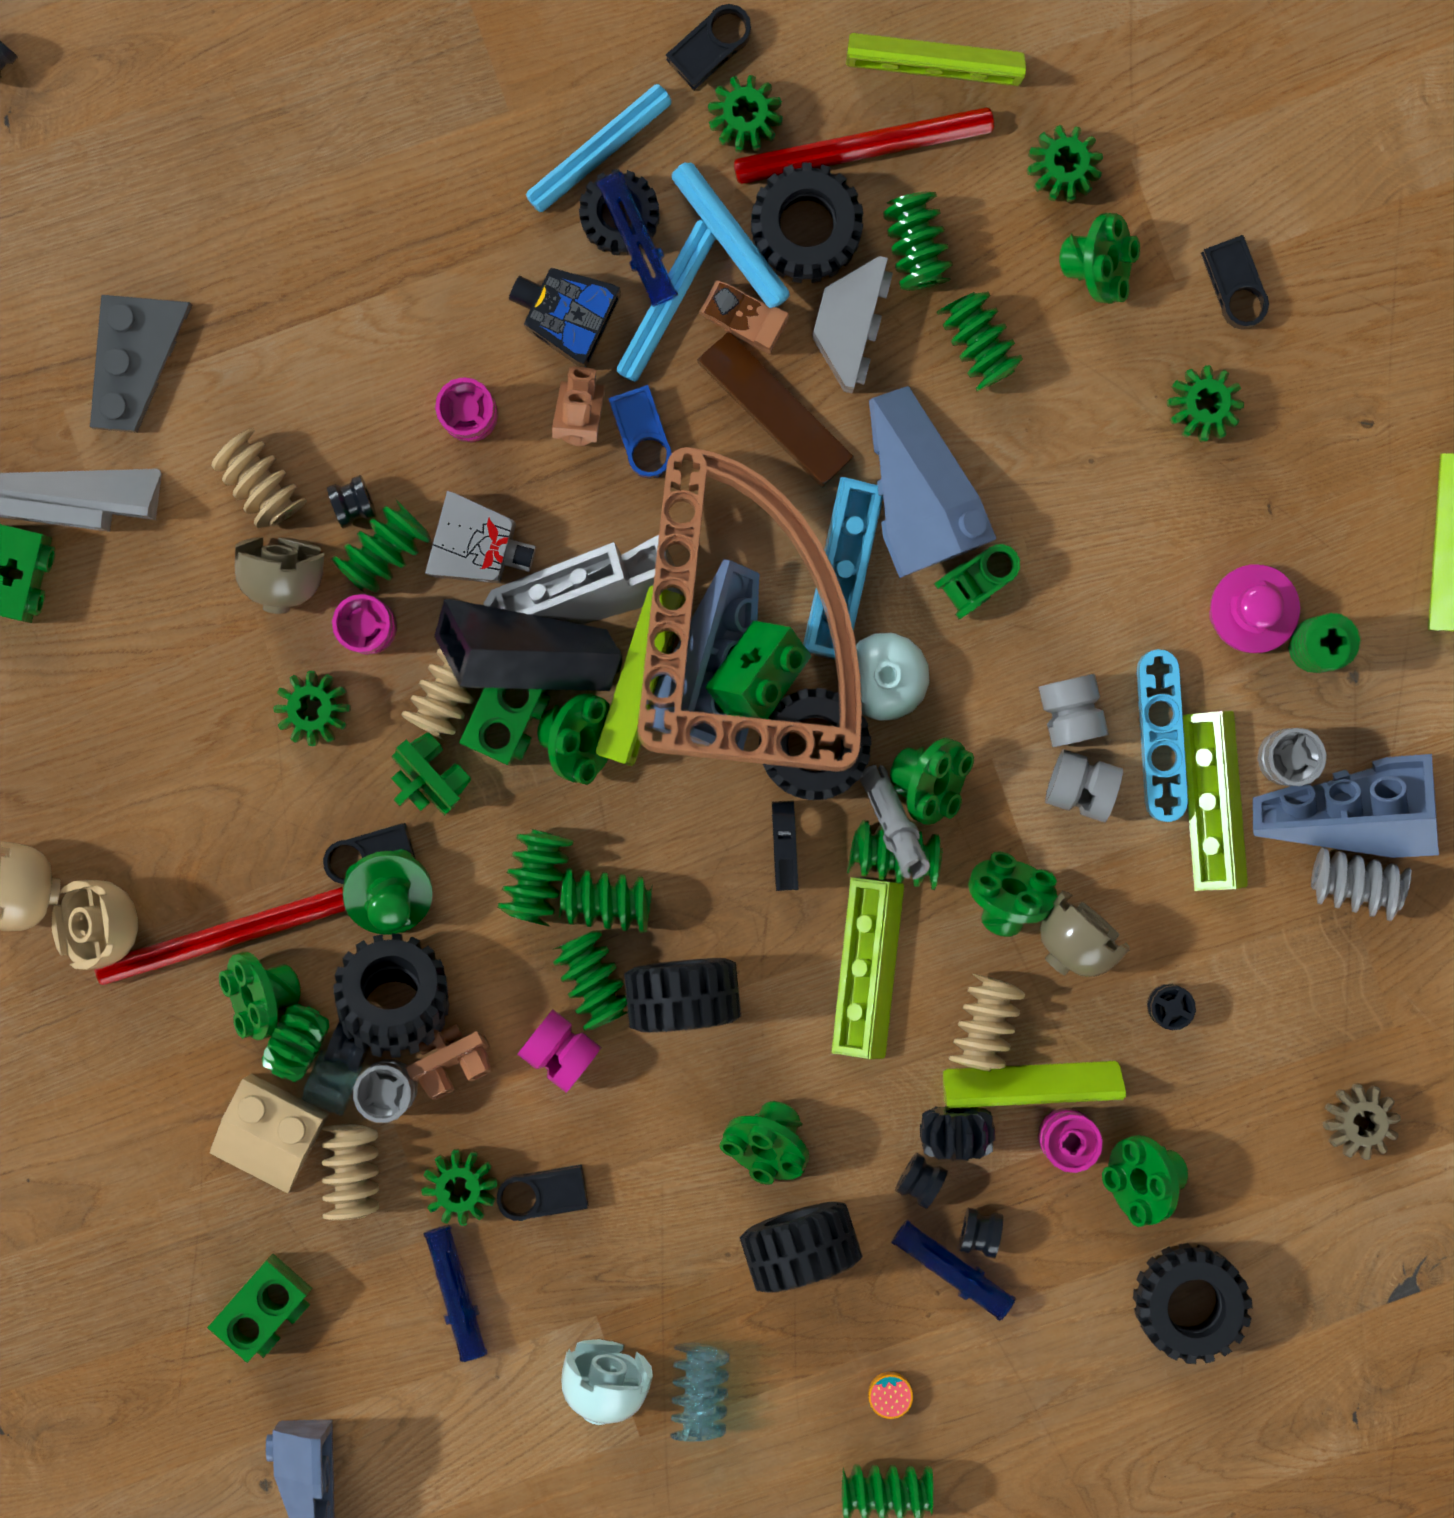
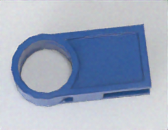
M646 385L608 398L628 455L629 464L633 471L640 477L647 479L658 478L665 474L668 459L672 454L671 447L666 439L649 386ZM644 440L658 441L667 450L665 463L657 471H642L633 461L634 449Z

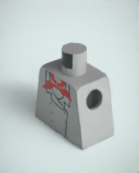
M447 491L425 573L436 578L500 583L505 566L530 572L536 546L512 540L516 528V523L512 519L456 493Z

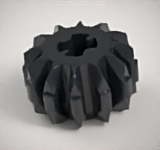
M935 1106L922 1113V1124H920V1138L924 1153L930 1157H936L938 1160L951 1159L952 1161H968L972 1158L980 1159L983 1156H987L993 1152V1142L995 1141V1127L991 1112L979 1107L949 1108L948 1106Z

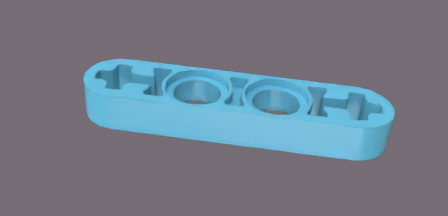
M1157 649L1147 652L1140 658L1136 671L1144 797L1147 812L1151 817L1158 821L1172 822L1184 815L1188 804L1180 670L1178 661L1173 654L1166 650ZM1154 657H1160L1161 664L1169 666V673L1162 675L1161 683L1162 689L1171 686L1172 696L1157 694L1147 697V688L1156 689L1155 676L1146 672V667L1154 664ZM1156 701H1164L1172 708L1173 716L1170 723L1166 726H1156L1149 719V708ZM1160 745H1167L1172 748L1176 756L1173 767L1166 771H1160L1155 768L1151 760L1152 752ZM1177 775L1178 783H1168V792L1171 797H1177L1178 804L1177 806L1170 807V814L1164 815L1163 808L1155 806V799L1161 798L1163 795L1162 783L1153 785L1152 776L1168 778Z

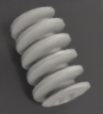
M1322 847L1314 863L1311 888L1316 890L1317 904L1322 905L1328 894H1333L1334 907L1337 909L1341 907L1346 898H1350L1352 912L1357 913L1363 902L1368 903L1370 917H1374L1380 907L1383 906L1386 907L1387 921H1392L1398 910L1402 909L1406 900L1412 870L1406 868L1400 875L1399 867L1391 863L1382 871L1381 862L1375 859L1371 860L1365 867L1364 859L1359 855L1353 856L1347 863L1346 854L1342 851L1336 852L1330 859L1329 850Z

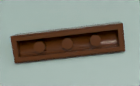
M727 332L697 359L698 364L822 488L854 457L730 332Z

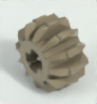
M1359 1083L1352 1085V1098L1342 1089L1336 1091V1096L1341 1102L1340 1106L1337 1107L1331 1103L1325 1105V1110L1335 1115V1119H1328L1323 1122L1324 1129L1336 1131L1330 1137L1329 1143L1334 1147L1344 1144L1343 1155L1352 1158L1358 1150L1362 1159L1370 1160L1372 1146L1381 1154H1385L1388 1149L1382 1141L1384 1137L1397 1140L1399 1136L1397 1132L1389 1129V1124H1396L1401 1121L1399 1114L1388 1112L1395 1103L1393 1098L1387 1096L1380 1099L1381 1089L1374 1085L1365 1093L1363 1086ZM1357 1114L1362 1117L1365 1116L1370 1120L1366 1129L1361 1126L1358 1127L1353 1123Z

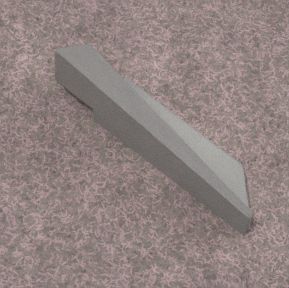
M159 469L0 473V518L110 532L112 514L156 520L162 473Z
M659 535L622 555L616 544L612 542L492 589L484 601V605L582 625L642 608L648 589L654 584ZM667 549L665 551L664 558L670 565L674 566L672 558ZM668 588V589H667V590H670V591L679 593V594H681V595H684V593H683L680 589H677V588Z

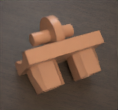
M569 367L568 382L561 381L552 426V438H562L573 446H585L591 442H597L605 385L595 384V369Z
M456 1023L441 1032L434 1029L435 1040L428 1046L422 1041L419 1043V1050L422 1055L436 1048L438 1051L405 1067L411 1080L420 1083L428 1096L433 1100H437L455 1090L446 1069L460 1063L468 1081L477 1080L492 1072L489 1058L485 1051L490 1048L486 1036L484 1034L480 1035L478 1031L449 1044L450 1041L462 1036V1032Z

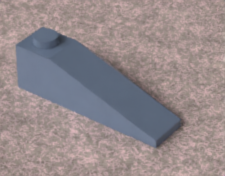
M909 386L870 399L869 407L874 452L879 455L881 479L877 481L878 494L883 496L886 519L881 522L882 533L899 578L971 552L996 540L979 495Z
M724 559L691 619L681 710L726 715L705 687L750 624L758 620L760 573L731 560ZM681 640L679 641L674 652H676L680 648ZM661 675L654 695L660 698L671 696L676 689L674 679L667 675ZM651 705L650 709H656L654 726L649 728L670 734L671 729L664 728V712L668 710L673 713L675 707L658 708ZM705 723L694 726L690 732L692 742L705 746L713 744L717 737L714 728ZM749 728L740 730L735 737V742L741 750L744 748Z
M1432 754L1385 757L1372 761V768L1350 775L1347 769L1332 773L1333 780L1314 786L1309 784L1290 786L1253 797V833L1257 837L1391 858L1439 855Z
M332 1420L279 1421L273 1429V1434L267 1435L266 1460L267 1462H273L274 1478L288 1517L335 1518Z

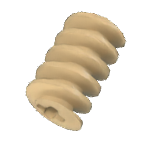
M252 428L238 434L225 444L213 459L211 466L215 471L226 470L222 477L224 484L227 486L237 484L232 495L237 500L248 498L243 507L244 511L247 514L259 512L254 520V524L257 528L275 526L301 509L307 500L305 498L293 502L290 500V497L297 489L296 485L291 484L285 487L279 485L287 473L285 470L270 473L269 468L276 458L274 455L262 459L259 458L258 455L264 448L265 443L263 441L251 445L248 443L249 438L255 431Z
M438 649L436 653L445 663L444 666L433 664L428 666L427 669L436 680H420L419 685L427 693L426 697L412 695L410 700L417 707V713L403 711L401 715L416 726L442 739L440 733L450 735L456 733V728L448 720L449 718L464 719L465 713L457 705L458 702L472 704L474 698L466 690L467 687H460L441 649Z
M972 973V975L983 982L982 986L968 987L967 992L978 999V1002L964 1004L962 1008L973 1016V1020L959 1021L958 1026L968 1033V1037L955 1038L953 1043L964 1052L963 1055H952L948 1059L984 1071L1005 1068L1006 1062L995 1053L1010 1050L1011 1045L1001 1038L1000 1035L1015 1033V1027L1006 1021L1005 1018L1020 1015V1010L1011 1004L1010 1000L1024 999L1025 993L1013 984Z
M355 1124L331 1125L321 1128L324 1131L334 1133L333 1139L322 1142V1148L334 1151V1156L322 1160V1165L335 1169V1174L322 1178V1183L335 1187V1192L322 1196V1201L335 1205L334 1210L323 1213V1219H360L376 1212L379 1209V1203L368 1196L376 1194L379 1191L378 1183L368 1179L376 1176L379 1173L377 1165L366 1161L376 1158L378 1156V1149L366 1143L378 1138L377 1130Z

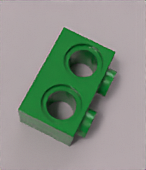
M484 688L459 743L511 766L514 758L522 761L532 740V737L526 734L533 718L540 721L549 704L551 696L544 694L546 689H528V702L523 707L514 709L507 704L505 699V693L508 688ZM496 723L506 725L510 731V741L501 749L491 747L487 741L488 729Z
M272 1254L207 1328L246 1363L256 1353L264 1358L281 1339L275 1333L285 1320H288L293 1325L310 1306V1303L304 1298L312 1290V1287L276 1255ZM271 1284L284 1286L289 1294L288 1302L285 1304L274 1303L268 1296V1286ZM248 1317L255 1320L259 1326V1335L257 1337L243 1335L239 1329V1319Z

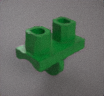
M429 732L416 738L411 743L406 739L396 747V752L391 756L410 777L409 779L400 770L391 778L402 790L394 798V801L400 807L410 799L420 811L426 808L431 801L445 816L456 806L460 800L459 796L469 784L471 778L456 763L441 776L438 775L429 763L442 753L443 748ZM421 791L430 799V801L421 793Z

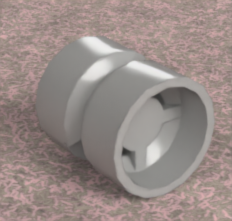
M1095 674L1038 687L1043 710L1052 713L1053 717L1047 723L1052 747L1109 735L1104 711L1095 708L1094 704L1100 698Z
M1287 728L1274 731L1264 738L1258 750L1257 760L1261 772L1271 782L1284 786H1302L1310 784L1321 775L1326 765L1327 754L1323 742L1313 732L1301 728Z
M1062 749L1049 781L1045 803L1068 811L1076 806L1079 807L1081 815L1105 823L1109 818L1119 792L1123 768L1102 761L1090 765L1086 756Z
M384 1059L372 1064L358 1077L353 1087V1100L357 1110L366 1119L375 1123H388L398 1119L413 1104L417 1095L418 1083L411 1080L405 1068L407 1067L405 1063L395 1059Z

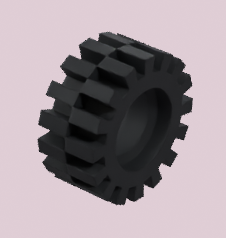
M616 169L612 170V174L605 175L604 172L597 175L598 179L594 183L592 181L588 183L585 194H582L580 198L579 217L588 240L591 243H595L597 248L603 252L605 250L611 251L612 255L620 256V252H627V255L635 253L634 250L638 247L643 249L648 245L647 241L650 237L653 238L656 234V227L660 219L659 204L653 187L650 188L648 181L642 176L638 178L635 176V172L628 170L627 173H620V170ZM613 197H626L637 208V216L634 222L627 228L615 229L607 225L603 220V207Z

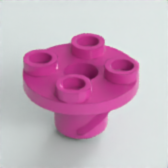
M1246 565L1231 571L1217 584L1210 602L1209 618L1219 637L1230 647L1245 653H1263L1281 646L1293 634L1300 617V601L1294 585L1283 573L1266 565Z

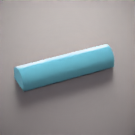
M841 477L824 551L836 573L854 631L883 496L878 494V485ZM815 588L803 645L810 654L835 659L827 617L818 590Z

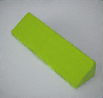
M851 33L849 35L846 59L848 67L1011 86L1021 85L1026 72L1025 55L1021 52Z
M1454 453L1440 454L1428 630L1454 632Z
M650 586L596 748V754L630 766L635 765L641 747V742L638 738V719L653 586ZM666 589L661 593L659 600L666 609L677 610L684 605L686 598L679 593ZM671 631L660 633L655 639L656 648L661 653L671 654L677 634ZM661 675L654 677L650 683V690L653 694ZM647 704L646 710L650 709V704Z
M1221 711L1182 715L1194 890H1227L1247 887L1248 879L1234 712Z
M854 877L850 879L831 1053L864 1059L885 1058L904 893L903 883Z
M1116 1061L1005 1066V1068L991 1069V1071L976 1068L946 1069L943 1071L944 1102L949 1108L1124 1100L1126 1098L1121 1068Z

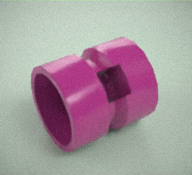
M464 377L451 380L442 387L437 395L435 404L437 418L447 432L459 441L472 443L483 440L491 434L496 426L498 418L496 402L487 388L477 380Z
M365 594L352 595L343 600L335 609L332 619L333 633L338 642L348 650L365 655L378 654L387 649L393 642L397 631L396 617L391 608L381 600Z
M552 1009L517 1055L536 1070L543 1067L546 1068L547 1078L567 1093L602 1047L583 1032L576 1035L571 1032L572 1024Z
M1060 1108L1053 1110L1044 1117L1039 1126L1038 1141L1041 1150L1055 1167L1064 1172L1077 1173L1087 1170L1096 1163L1101 1154L1103 1141L1099 1129L1084 1113L1076 1109Z

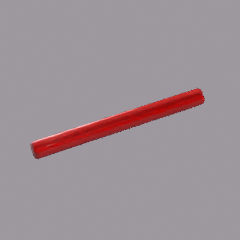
M985 107L737 158L734 161L735 175L738 183L744 184L768 179L774 173L779 176L783 173V168L793 165L794 169L802 168V163H812V168L817 169L821 168V165L832 166L988 134L994 130V118L991 109Z
M343 887L129 952L112 965L94 969L96 978L100 985H106L346 911L343 902Z

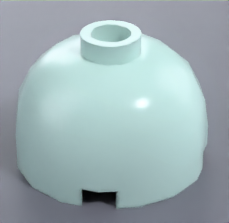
M875 633L860 640L856 644L860 671L862 715L883 721L897 720L913 712L923 701L930 683L929 665L922 650L909 638L895 633Z
M594 1339L578 1342L575 1351L571 1352L569 1349L566 1353L562 1368V1391L566 1402L577 1414L595 1425L617 1423L632 1417L643 1404L653 1377L652 1366L643 1355L636 1352L634 1359L627 1354L619 1353L623 1350L624 1345L614 1341Z

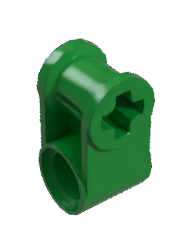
M996 544L969 562L965 561L936 581L934 585L937 589L944 590L957 609L955 615L960 620L991 598L990 595L1017 576L1020 569V559L1012 547ZM1003 553L1009 557L1011 570L1007 576L998 578L988 571L987 560L990 555ZM956 582L960 583L966 594L969 596V599H966L964 594L957 586Z

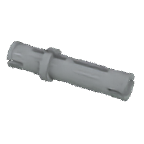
M876 765L869 766L864 769L860 782L884 830L883 840L886 848L895 855L901 873L905 878L909 879L911 874L913 879L922 877L929 870L930 864L919 844V831L916 825L907 818L886 768L880 765L877 770Z

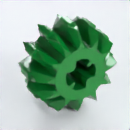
M753 75L748 76L747 87H741L736 76L731 77L730 87L732 92L718 86L715 90V95L721 102H710L708 105V112L717 116L709 122L710 130H723L719 137V143L723 146L728 144L734 137L736 139L735 151L739 153L744 149V141L750 140L751 147L755 152L761 149L759 136L772 142L776 134L770 126H781L783 122V116L773 112L781 107V98H767L772 91V85L768 82L756 90V77ZM746 106L748 112H753L752 121L745 122L742 116H738V108Z
M1062 125L1056 126L1054 139L1049 134L1043 132L1038 138L1042 148L1031 147L1028 156L1036 161V163L1028 166L1027 174L1031 176L1042 175L1035 183L1034 188L1039 192L1049 185L1052 188L1049 193V200L1051 201L1057 199L1060 190H1064L1065 199L1068 203L1075 200L1076 189L1080 193L1088 195L1092 190L1088 180L1098 181L1102 175V172L1093 165L1103 160V154L1100 152H1088L1094 146L1096 139L1091 136L1083 143L1079 141L1080 127H1074L1070 137H1066L1065 129ZM1060 156H1065L1067 162H1074L1069 173L1065 172L1063 166L1055 165Z
M1205 365L1202 368L1201 377L1193 369L1187 370L1184 373L1187 384L1176 380L1171 386L1174 392L1181 396L1172 397L1167 400L1168 407L1180 408V412L1170 418L1173 425L1178 424L1184 419L1188 424L1184 427L1182 435L1186 438L1194 432L1195 428H1198V439L1200 442L1208 441L1210 429L1218 439L1226 436L1224 424L1235 427L1239 423L1237 416L1230 411H1238L1244 408V401L1231 399V395H1234L1241 389L1239 383H1235L1227 388L1224 382L1228 379L1229 372L1223 370L1216 379H1213V370L1210 365ZM1197 394H1201L1204 399L1211 397L1214 400L1215 405L1209 409L1213 414H1210L1207 409L1199 410L1196 403L1201 400V397L1197 396Z
M308 671L305 686L297 675H293L290 677V683L295 691L291 692L285 688H279L277 691L278 695L287 699L288 702L287 705H275L273 710L275 713L288 714V718L278 724L280 730H287L295 725L291 734V741L298 743L307 731L308 745L317 746L319 731L327 742H332L335 740V737L329 726L332 724L339 729L344 730L347 723L337 718L336 715L337 712H350L351 706L349 704L336 703L337 699L347 693L344 687H338L329 692L334 681L333 676L325 675L318 685L316 672ZM309 697L311 701L320 700L322 704L317 709L319 717L316 720L312 716L305 717L303 715V711L308 708L306 700Z
M296 1003L288 1007L277 1027H275L263 1052V1067L271 1070L272 1074L282 1079L286 1078L293 1082L302 1079L310 1068L328 1033L329 1019L320 1015L319 1011L309 1006L305 1007Z
M453 1149L451 1153L452 1165L446 1157L440 1154L435 1158L436 1166L440 1171L428 1168L424 1173V1177L435 1184L424 1186L421 1190L422 1195L437 1197L429 1204L427 1209L432 1213L441 1206L444 1207L446 1210L441 1219L443 1223L447 1224L452 1218L453 1212H456L460 1226L467 1225L469 1218L468 1210L476 1219L480 1220L485 1215L480 1203L486 1206H493L496 1200L492 1194L484 1191L494 1189L498 1185V1180L495 1178L483 1179V1176L491 1170L492 1165L490 1162H486L477 1169L474 1163L478 1158V1153L475 1151L470 1153L466 1162H462L460 1149ZM459 1177L466 1179L465 1188L470 1190L471 1194L468 1195L465 1191L461 1197L454 1195L455 1187L449 1183V1180L452 1179L455 1183Z

